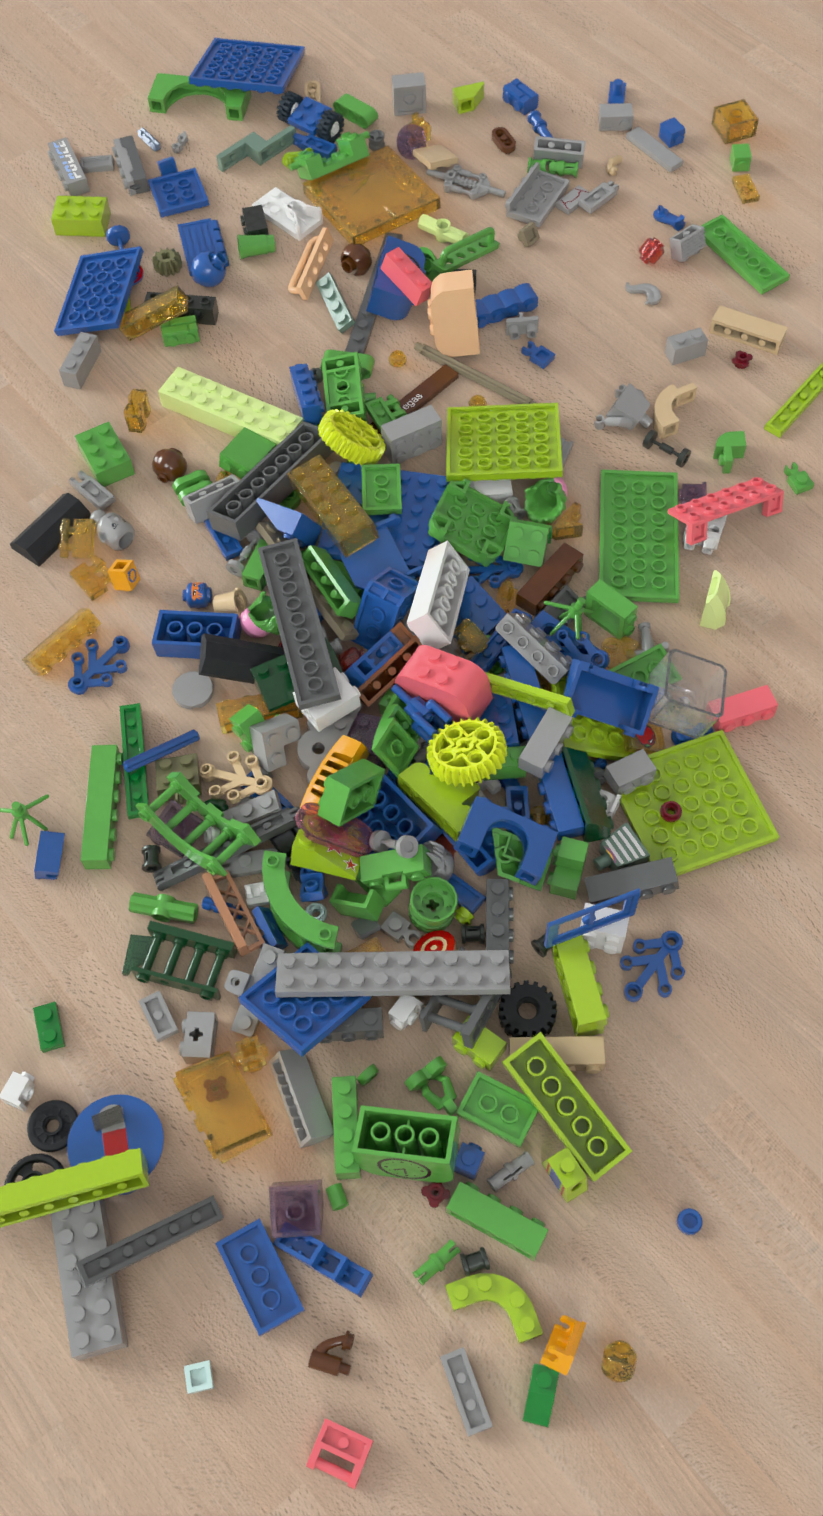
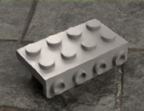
M536 162L529 169L526 177H523L518 188H515L513 195L507 199L505 203V208H507L506 216L527 224L535 222L536 227L540 228L556 206V202L561 199L570 186V180L541 171L540 163Z
M507 613L497 624L496 631L551 684H557L562 677L568 676L572 658L568 655L565 657L560 652L561 648L558 644L545 638L547 636L546 633L539 627L535 628L531 624L532 620L526 614Z

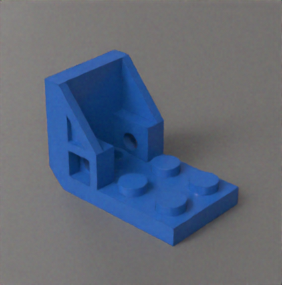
M390 566L372 578L364 589L354 623V628L359 635L355 640L351 641L367 650L374 646L397 625L398 621L406 616L412 606L419 581Z

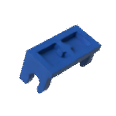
M40 831L34 868L35 879H57L60 872L65 833Z

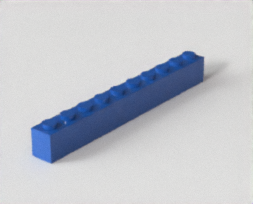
M512 645L502 647L499 664L501 668H505L504 678L540 688L534 667ZM511 699L512 704H516V719L521 721L522 727H520L522 739H526L528 743L547 709ZM562 754L559 756L555 755L551 771L549 773L545 772L542 779L538 777L539 783H537L539 795H543L545 802H543L545 814L550 815L549 827L558 832L556 838L557 841H561L563 836L568 838L583 836L584 823Z

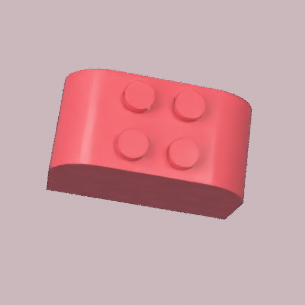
M421 645L416 649L395 679V684H398L411 698L420 696L426 703L430 699L435 700L453 717L451 721L455 723L460 722L461 718L464 721L468 720L469 717L472 720H475L477 717L480 718L493 699L489 678L478 665L428 645Z

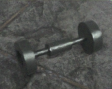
M650 430L642 446L650 449L655 444L659 446L660 450L669 455L674 454L678 457L676 465L682 468L687 463L691 450L684 448L681 453H678L666 443L656 441L658 433Z

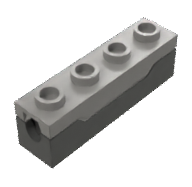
M133 136L113 139L115 147H112L114 157H117L115 159L125 190H129L130 196L149 192L147 178Z

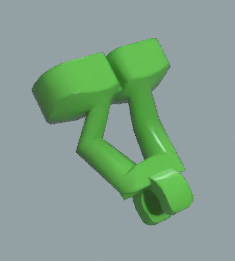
M438 1056L424 1068L412 1074L404 1084L410 1092L421 1089L423 1097L438 1111L444 1108L446 1113L452 1116L457 1111V1106L453 1102L457 1095L450 1077L441 1075L447 1063L441 1056ZM429 1080L442 1082L445 1093L444 1097L440 1098L430 1091L428 1086Z

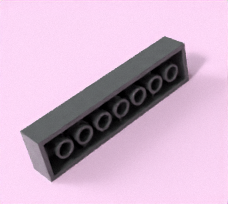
M303 421L206 511L212 529L242 541L267 516L257 503V498L279 505L334 452L330 446H326V442L322 441V437L319 436L318 432L319 427Z

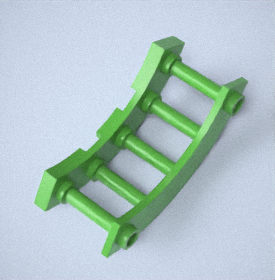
M171 772L166 777L170 782V787L149 806L146 803H137L135 805L139 810L138 815L145 822H149L167 841L193 862L205 868L212 875L217 874L225 877L228 873L222 865L242 845L256 846L261 842V839L249 824L239 822L233 818L228 821L223 818L224 813L209 802L206 805L198 797L200 793L186 779L182 772ZM175 793H180L187 801L186 806L165 824L154 812ZM192 811H198L204 817V821L184 840L172 831ZM210 826H216L222 833L202 852L191 846ZM227 839H236L217 858L211 856Z
M264 850L262 864L263 883L272 914L283 935L297 949L308 942L320 953L341 952L342 943L336 942L339 926L330 925L314 918L300 907L290 892L292 874L290 871H285L287 854Z

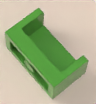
M339 883L336 885L329 901L340 915L378 921L385 905L384 899L374 889H370L368 895L352 893Z

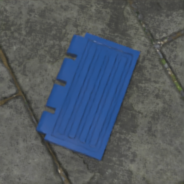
M208 218L178 224L190 277H192V261L196 255L203 251L221 252L227 259L225 266H229L218 220Z

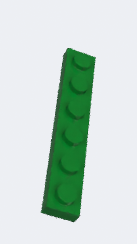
M140 703L119 706L123 762L145 752L142 707ZM146 765L129 773L124 769L128 819L141 818L138 815L139 810L135 806L137 803H146L149 806Z

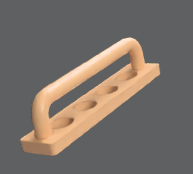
M322 228L320 235L312 237L307 242L288 285L289 292L300 294L302 300L309 299L334 240L328 228Z

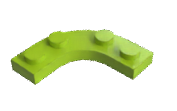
M479 1273L445 1285L453 1311L477 1302L489 1301L497 1303L508 1314L519 1344L543 1335L530 1299L510 1279L492 1273Z

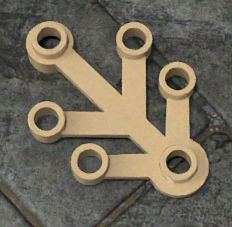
M231 751L227 755V759L233 765L236 774L218 770L209 763L203 764L199 770V775L204 782H212L216 778L229 781V783L221 787L219 785H212L208 792L212 799H219L227 793V798L231 804H237L241 799L254 793L263 795L272 791L273 788L272 779L267 775H262L259 768V760L255 755H249L245 759L247 767L252 769L254 778L246 776L240 762L241 756L237 751ZM243 785L249 786L241 791L236 790Z

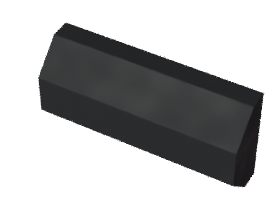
M70 493L62 494L10 543V546L17 553L40 567L90 519L91 513L79 499Z
M204 633L201 636L199 675L254 684L250 669L280 657L285 653L283 648Z

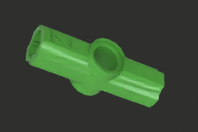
M134 892L130 897V912L148 915L161 922L175 920L194 924L198 917V904L179 901L167 894L152 896Z

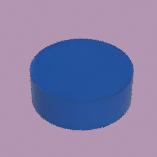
M684 1209L677 1217V1227L685 1235H694L702 1227V1217L694 1209Z

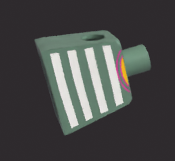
M626 822L610 834V838L604 839L600 843L599 853L601 855L593 859V863L598 871L608 866L614 871L648 863L650 854Z

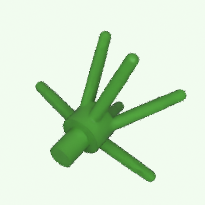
M579 597L570 606L544 601L545 605L567 610L559 616V619L562 620L550 632L551 636L569 618L575 619L576 639H580L582 613L592 614L594 612L590 609H584L583 605L586 602L584 598Z
M48 794L26 806L15 801L11 805L12 809L0 808L1 813H12L14 817L10 839L14 838L19 821L25 846L29 845L24 823L26 819L44 831L48 830L45 825L29 815L28 809L48 799Z

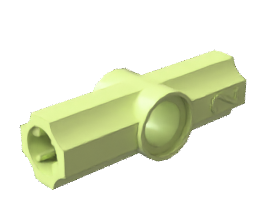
M426 214L420 216L418 228L435 235L438 242L445 243L449 241L454 244L469 236L468 233L451 226L448 219L441 218L437 220Z

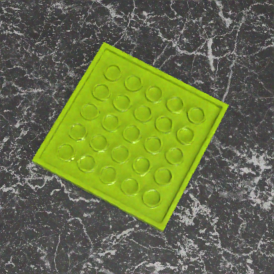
M558 403L447 407L446 482H451V480L453 482L463 481L464 478L470 481H495L502 479L563 477Z
M723 730L649 754L648 757L657 769L654 780L646 786L640 785L636 787L634 791L627 795L621 794L620 805L632 830L650 854L648 862L672 857L677 876L778 841L780 837ZM675 801L680 805L682 815L678 821L667 822L661 817L660 808L665 802ZM667 811L669 814H674L673 811Z

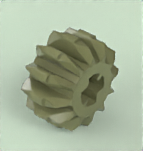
M168 247L166 250L160 249V252H155L152 262L156 273H159L160 276L166 275L168 277L180 272L182 260L179 252H176L174 248L169 250Z

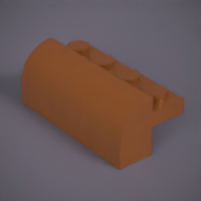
M401 621L390 631L404 646L358 688L361 694L359 699L367 707L374 703L395 683V679L416 649L422 645L420 639L416 635L413 636Z

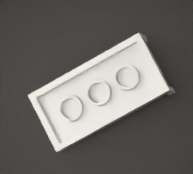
M277 187L252 204V206L262 205L265 218L298 241L323 224L321 207L307 205L300 200H295Z

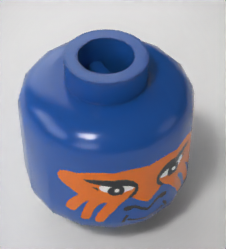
M204 582L189 583L186 590H183V601H187L190 608H206L209 603H212V588L208 587Z

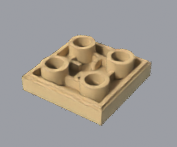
M441 144L413 149V156L430 170H436L437 167L442 166L450 167L458 163V157Z

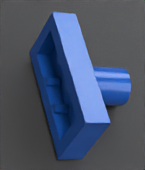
M615 79L614 82L610 81L608 104L624 103L626 82H623L621 79Z

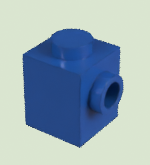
M675 117L661 122L659 138L669 148L683 143L685 128Z
M462 1142L457 1153L454 1172L475 1181L484 1161L485 1152L481 1151L482 1148L475 1143L469 1142V1144Z

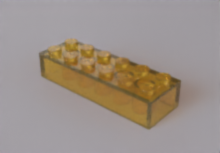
M320 454L287 473L295 492L345 558L379 538L372 519Z

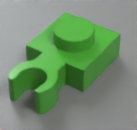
M795 462L792 463V469L785 465L784 473L788 476L787 483L796 495L813 489L814 483L805 470L799 472L798 465Z

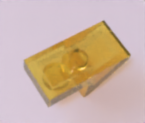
M574 502L553 526V540L582 536L583 525L579 523L582 516L579 503Z

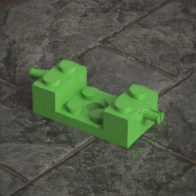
M368 131L361 134L356 132L341 134V138L336 140L340 151L332 153L328 159L325 157L321 158L320 154L313 151H301L297 157L293 158L294 163L289 164V169L291 171L297 169L299 177L302 179L314 180L369 156L365 139L370 138V134Z
M340 353L338 356L321 359L326 412L335 409L343 410L344 412L349 411L350 414H355L356 417H361L363 421L368 423L361 382L363 380V371L358 353H342V355ZM341 386H348L345 390H339Z

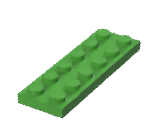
M723 214L701 225L705 228L706 244L761 295L789 280L790 274Z

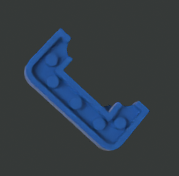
M572 659L564 696L570 697L575 709L572 717L576 718L577 714L621 728L624 730L623 734L635 738L636 734L641 736L644 734L660 687L600 668L582 660Z

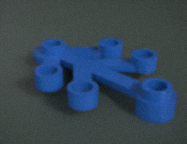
M499 556L496 562L500 565L491 563L490 566L485 567L481 563L476 562L480 566H468V568L470 569L469 574H481L479 576H472L480 585L489 579V586L491 588H499L501 583L507 578H518L523 572V565L521 563L505 561L502 556Z
M561 629L557 632V639L563 642L570 652H561L565 657L568 655L572 659L582 660L603 669L607 668L610 662L608 653L604 650H597L590 641V635L587 632L580 631V636L585 634L586 639L584 641L579 639L577 642L583 644L590 655L580 652L571 640L569 631ZM563 632L566 633L565 639L561 638V634ZM601 656L603 661L601 664H598L597 659Z
M117 636L113 640V646L98 660L97 650L99 645L95 639L87 640L85 645L88 650V670L85 673L82 672V664L85 662L83 654L80 652L72 654L71 660L74 664V676L68 682L69 690L72 693L81 695L89 687L112 686L114 681L109 673L117 672L122 674L127 671L128 667L124 660H117L111 665L105 664L117 653L124 654L129 651L130 644L126 637ZM96 674H102L100 678L91 679Z
M666 931L658 939H636L632 948L637 954L644 953L646 949L660 948L657 954L636 957L626 955L621 958L620 967L624 971H629L634 966L648 965L636 982H629L625 986L624 997L628 1001L637 1002L641 999L643 987L655 971H657L659 981L657 989L659 996L663 998L670 996L672 986L668 982L664 959L668 954L672 963L671 978L681 980L685 974L678 952L683 945V939L676 931ZM673 940L675 945H669L667 941ZM636 944H642L644 948L638 949ZM628 960L631 965L625 966L623 961ZM679 970L681 975H675L673 971ZM661 987L668 988L669 992H662ZM629 991H635L637 996H630Z

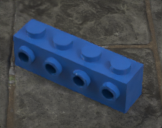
M307 363L289 367L293 390L303 421L313 425L320 424L322 412H325L316 380H314L313 370H309Z

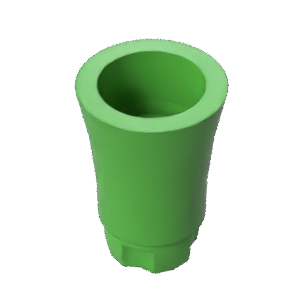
M237 234L240 260L251 256L272 253L276 250L274 235Z

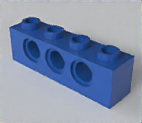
M542 610L532 620L531 624L535 628L539 627L546 635H550V632L560 621ZM565 625L559 629L569 631L571 640L580 652L590 655L584 645L577 642L576 633ZM557 632L552 636H546L547 640L550 642L554 641L560 646V652L570 653L566 647H563L565 646L563 642L557 639ZM565 632L561 634L562 639L566 638ZM600 656L598 657L597 662L598 664H601L603 658Z

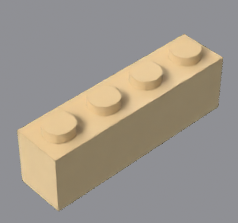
M719 305L712 319L709 333L777 355L785 340L788 327Z
M604 1036L545 1037L573 1074L576 1071L597 1074L604 1070ZM509 1037V1056L533 1037Z

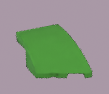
M498 828L492 829L498 876L541 891L555 849L552 848L542 877L534 886L514 877L523 855L520 839L517 835Z

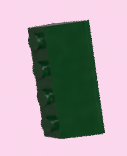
M325 637L332 667H336L342 673L343 671L336 654ZM285 654L250 669L254 684L269 712L295 702L293 695L295 691Z
M563 747L562 757L584 823L583 841L589 843L610 838L611 829H614L611 816H607L606 813L607 803L605 797L601 798L599 792L601 791L600 781L598 778L595 779L593 774L595 772L593 761L588 759L586 752Z

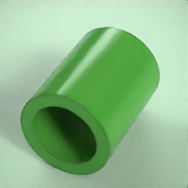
M341 1183L331 1185L325 1189L333 1211L341 1210L349 1205Z

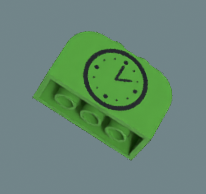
M361 1105L352 1154L362 1170L375 1175L435 1183L449 1182L454 1177L461 1132L458 1117Z

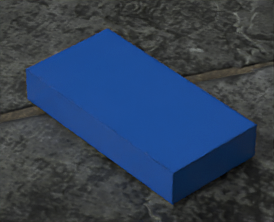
M452 874L448 882L457 893V905L459 907L462 905L474 915L485 902L486 897L457 875Z

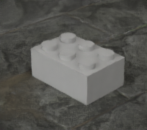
M432 405L381 425V436L386 445L384 454L390 463H403L405 460L419 456L442 445V420Z

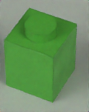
M749 143L732 144L730 153L732 172L749 171L752 159Z

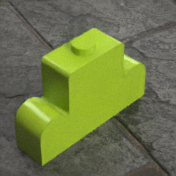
M420 762L412 764L398 775L397 786L456 842L470 806L476 796H479L480 786L476 782H474L473 786L470 783H466L465 787L462 786V783H459L457 787L454 786L453 782L447 785L445 781L441 782L434 774L431 775L429 767Z

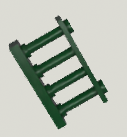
M150 920L147 930L153 941L142 968L136 966L131 968L133 975L136 977L135 979L142 983L150 981L195 993L208 1001L213 999L220 1000L221 994L218 988L214 987L224 960L228 957L235 959L237 954L235 943ZM166 940L173 942L174 946L163 974L151 971L161 942ZM185 946L192 947L195 952L185 979L173 977L172 974L182 948H185ZM211 952L215 954L216 958L206 985L193 982L203 954Z

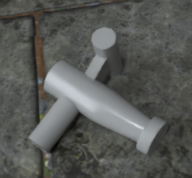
M643 622L638 625L641 631L642 649L626 652L627 660L654 647L649 630L651 628L649 622ZM662 642V646L669 655V643Z

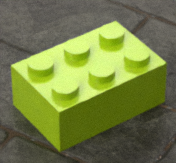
M57 196L51 217L55 234L60 236L105 237L111 215L107 197Z

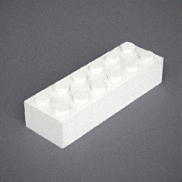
M448 541L428 550L407 620L409 629L417 635L421 644L436 649L451 644L470 572L468 566Z

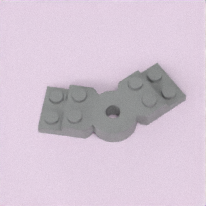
M362 704L320 732L308 720L307 727L309 731L304 733L299 739L297 753L300 764L304 769L308 770L307 781L309 784L335 743L343 735L350 736L362 709ZM317 748L324 750L321 754H315L313 751Z

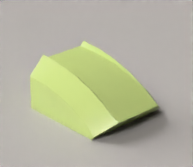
M716 570L713 572L700 626L715 630L725 625L726 610L730 606L731 600L726 580Z

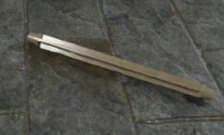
M417 342L414 346V349L425 357L443 366L445 364L462 376L517 404L537 403L532 398L513 390L448 355H443L426 344Z

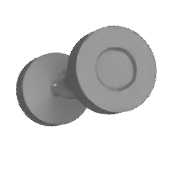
M253 529L246 536L250 544L249 546L246 545L239 555L240 559L238 561L230 559L226 564V569L231 574L242 577L241 574L245 567L241 563L248 558L253 550V545L256 546L259 539H263L257 530Z
M376 830L369 839L370 847L375 852H384L389 848L396 849L399 856L412 858L418 851L417 839L409 835H403L398 840L391 839L388 832Z

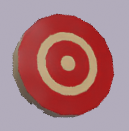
M432 931L417 941L413 951H457V942L454 936L447 931Z

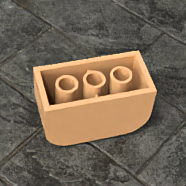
M472 270L440 274L431 284V299H428L430 334L434 336L435 345L439 352L449 357L480 354Z

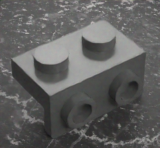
M566 584L550 602L570 606L579 597ZM549 605L542 609L558 621L562 620L559 619V616L567 611L566 609ZM569 618L564 625L568 626L573 619Z

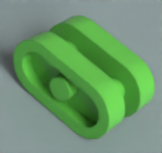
M196 470L188 475L177 478L172 488L176 495H178L181 504L185 506L182 497L212 484V481H210L205 470Z

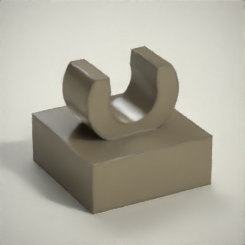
M535 222L528 223L517 234L519 241L523 242L524 247H530L540 239Z

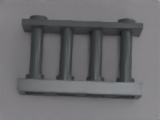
M460 947L459 951H465V948ZM509 963L510 980H511V978H512V972H511V966H510V963ZM502 994L479 995L481 998L478 1004L474 1005L448 997V995H432L426 1007H423L419 1013L422 1031L427 1033L432 1023L460 1032L464 1046L473 1049ZM442 1005H446L469 1013L471 1016L467 1022L460 1023L438 1015V1012Z

